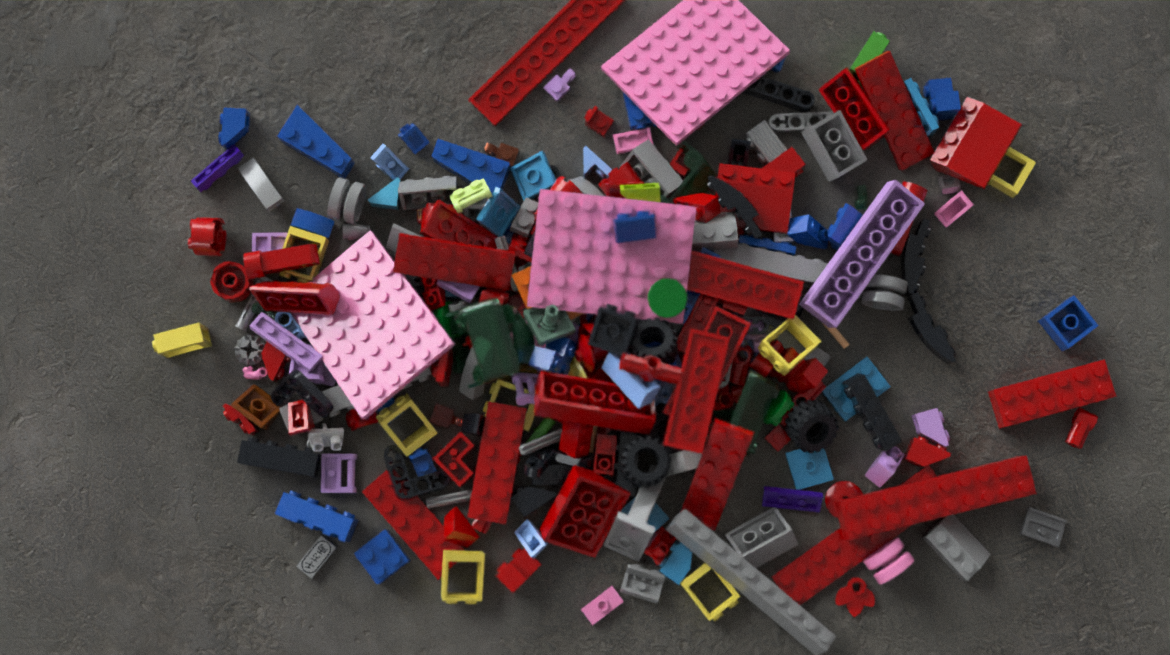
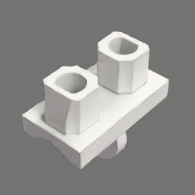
M322 423L321 429H311L308 431L307 447H312L314 452H320L324 447L329 446L333 451L341 450L344 429L327 428L326 423Z

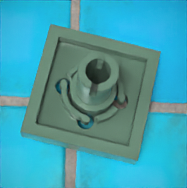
M555 305L547 306L546 309L532 307L523 311V316L539 346L575 333L576 329L566 311L558 310Z

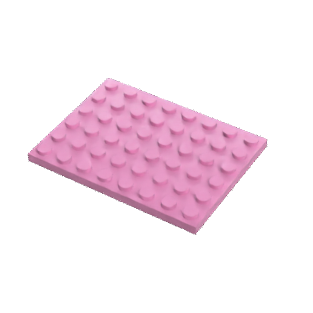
M683 0L601 66V70L677 146L790 53V50L739 0Z
M540 189L527 307L546 309L547 306L555 305L558 310L597 314L600 306L606 307V304H611L618 307L617 311L623 313L625 310L635 312V317L643 320L660 318L659 321L665 320L670 323L683 324L684 310L672 318L660 317L650 309L647 296L650 287L656 281L665 278L680 282L687 293L696 207ZM648 210L650 214H655V239L616 243L613 219H616L618 214L630 213V217L637 216V212Z
M371 230L315 276L313 281H309L315 284L330 283L335 286L340 294V298L334 315L290 312L311 345L323 356L321 358L363 419L368 418L455 345L406 276L393 273L395 261Z

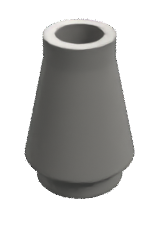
M350 223L343 224V239H348V241L359 239L370 231V226L353 225Z

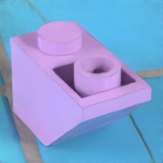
M938 408L912 415L913 423L919 436L928 439L934 444L944 447L949 445L950 437L948 431L944 430L942 424L944 423V417L942 412L938 411Z
M895 446L888 451L883 450L872 463L865 476L880 488L894 474L905 454Z

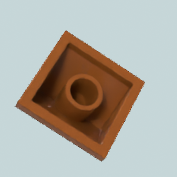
M255 384L231 404L233 408L265 430H268L280 414L279 408H281L272 402L269 394Z

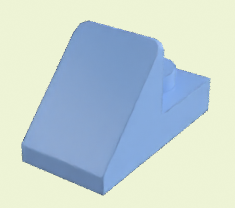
M384 144L370 157L376 163V166L392 180H395L397 177L401 179L409 170Z
M585 146L583 148L584 178L595 168V173L603 179L605 177L608 179L610 177L608 173L612 169Z
M526 519L514 532L533 559L548 544V542L543 540L542 535L529 519Z

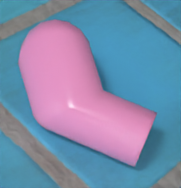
M252 366L242 369L243 376L246 379L260 380L267 375V370L264 367L253 371Z

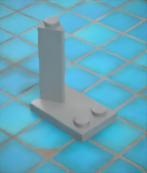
M651 464L647 473L653 472L657 465ZM666 477L654 487L645 488L641 486L629 515L619 511L603 546L638 562L640 561L655 530V527L646 523Z

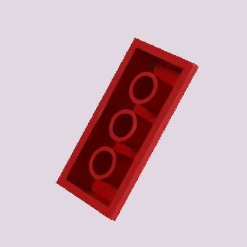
M848 67L818 89L834 113L839 110L841 111L863 151L871 148L890 131Z
M274 280L263 281L249 288L265 311L334 315L340 298L339 292L330 283L315 284L312 282L297 283L294 281L280 282Z

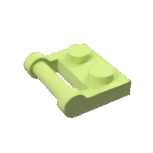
M483 178L473 181L463 189L455 190L449 197L459 214L463 212L462 209L486 197L489 199L493 195Z

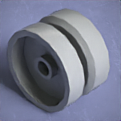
M337 178L329 198L328 217L335 220L343 217L346 223L355 225L364 206L366 185L359 182L351 185L348 179Z
M874 274L865 287L868 291L863 292L861 303L876 309L903 310L905 299L900 295L906 293L908 282L892 276Z

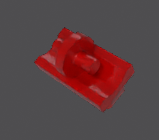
M660 527L652 540L649 541L644 553L651 557L656 565H659L676 538L663 527Z

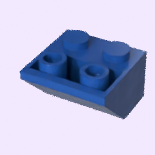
M847 203L838 210L836 222L834 225L831 224L827 231L831 247L837 251L863 216V214Z
M649 210L637 212V216L630 217V213L618 214L617 218L613 219L616 243L655 239V214H650Z

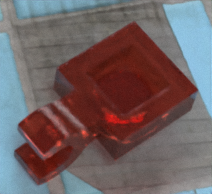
M436 404L429 422L448 429L450 423L462 427L463 419L453 416L455 410Z

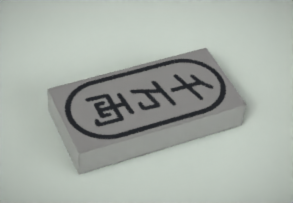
M321 535L297 567L312 579L337 547Z

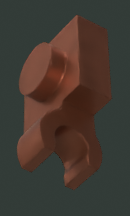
M486 143L484 149L485 153L510 162V167L514 166L519 152L518 148L501 143L500 148Z

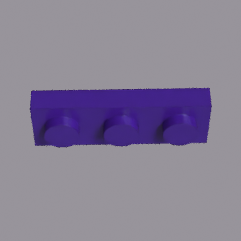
M233 144L193 178L191 182L200 192L207 190L216 179L224 176L230 167L240 162L244 156L243 153Z
M764 486L762 506L820 512L823 492Z

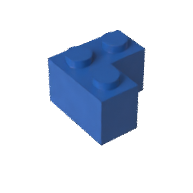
M951 78L928 80L925 87H923L924 98H927L930 112L937 117L938 121L953 119L961 107L958 91H953Z
M563 337L547 343L545 348L535 346L529 365L539 372L541 370L568 375L570 363L575 356V350H577V344L571 339Z

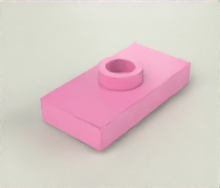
M650 127L613 135L617 154L631 152L648 139L653 144Z
M611 586L581 610L590 623L594 625L624 601L613 586Z

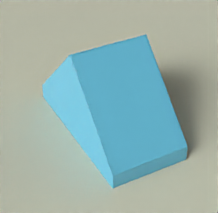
M399 177L368 199L372 207L399 210L400 198L398 187L399 182H401Z

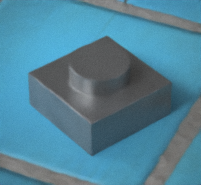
M948 175L938 177V185L942 195L961 191L959 179Z

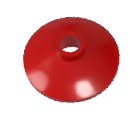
M581 334L578 337V350H575V358L578 362H582L588 372H594L595 359L592 347L588 344L589 340L587 337Z
M838 481L832 484L826 492V508L830 514L838 518L834 501L841 500L844 496L849 498L863 493L856 484L850 481Z

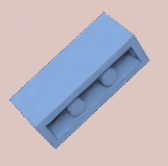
M609 352L602 369L638 409L652 403L660 389L655 380L646 382L638 374L619 370L621 355Z

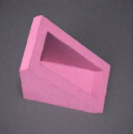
M961 190L934 214L947 228L974 204Z

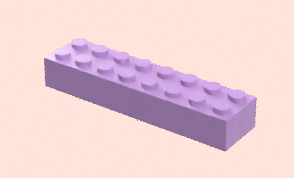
M897 180L887 182L799 305L828 328H837L925 203Z

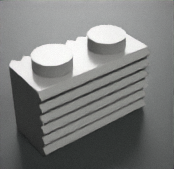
M765 120L746 133V141H751L750 149H755L757 152L756 156L762 164L766 163L767 165L787 150Z

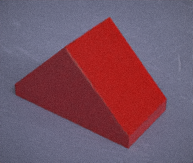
M303 399L288 403L290 436L315 428L310 406Z
M457 506L444 516L445 541L468 548L480 537Z

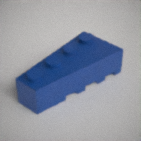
M298 105L277 135L282 143L341 178L345 179L355 164L352 158Z
M437 139L432 153L433 162L452 174L457 175L468 184L484 178L491 193H493L496 187L503 190L511 168L510 162Z
M292 490L289 493L283 492L275 512L276 515L299 524H304L308 528L322 531L323 534L339 538L338 540L343 542L351 541L359 521L354 519V514L346 511L343 514L336 512V507L328 504L325 507L318 505V500L310 497L307 500L300 498V493Z

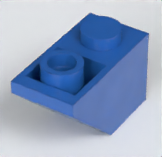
M223 108V113L220 114L222 132H219L218 139L224 149L230 148L249 132L250 113L246 108Z
M808 214L790 218L787 235L796 243L821 249H827L828 230Z

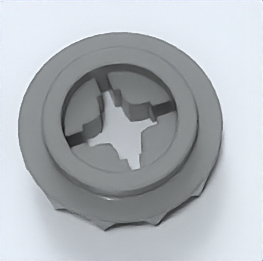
M244 335L241 339L237 340V344L234 347L235 356L245 365H255L263 359L261 352L265 344L262 339L255 335ZM251 343L252 348L258 351L251 352L248 355V352L243 350V348H248Z

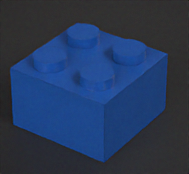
M1075 295L1066 299L1038 321L1061 351L1069 349L1099 326Z
M388 529L383 530L354 553L377 585L383 583L411 561Z

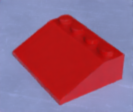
M967 97L932 155L930 162L935 171L985 189L1022 124L983 102Z
M719 163L718 178L734 186L752 203L758 212V215L753 217V220L760 231L787 234L795 173ZM719 204L720 213L736 210V207L728 210L726 207L722 208ZM735 214L737 228L745 229V221L743 219L739 220Z
M574 465L539 529L543 540L595 558L608 536L619 511L621 512L629 498L630 492L591 470Z

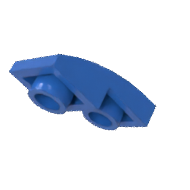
M297 208L290 226L324 236L328 239L335 221Z

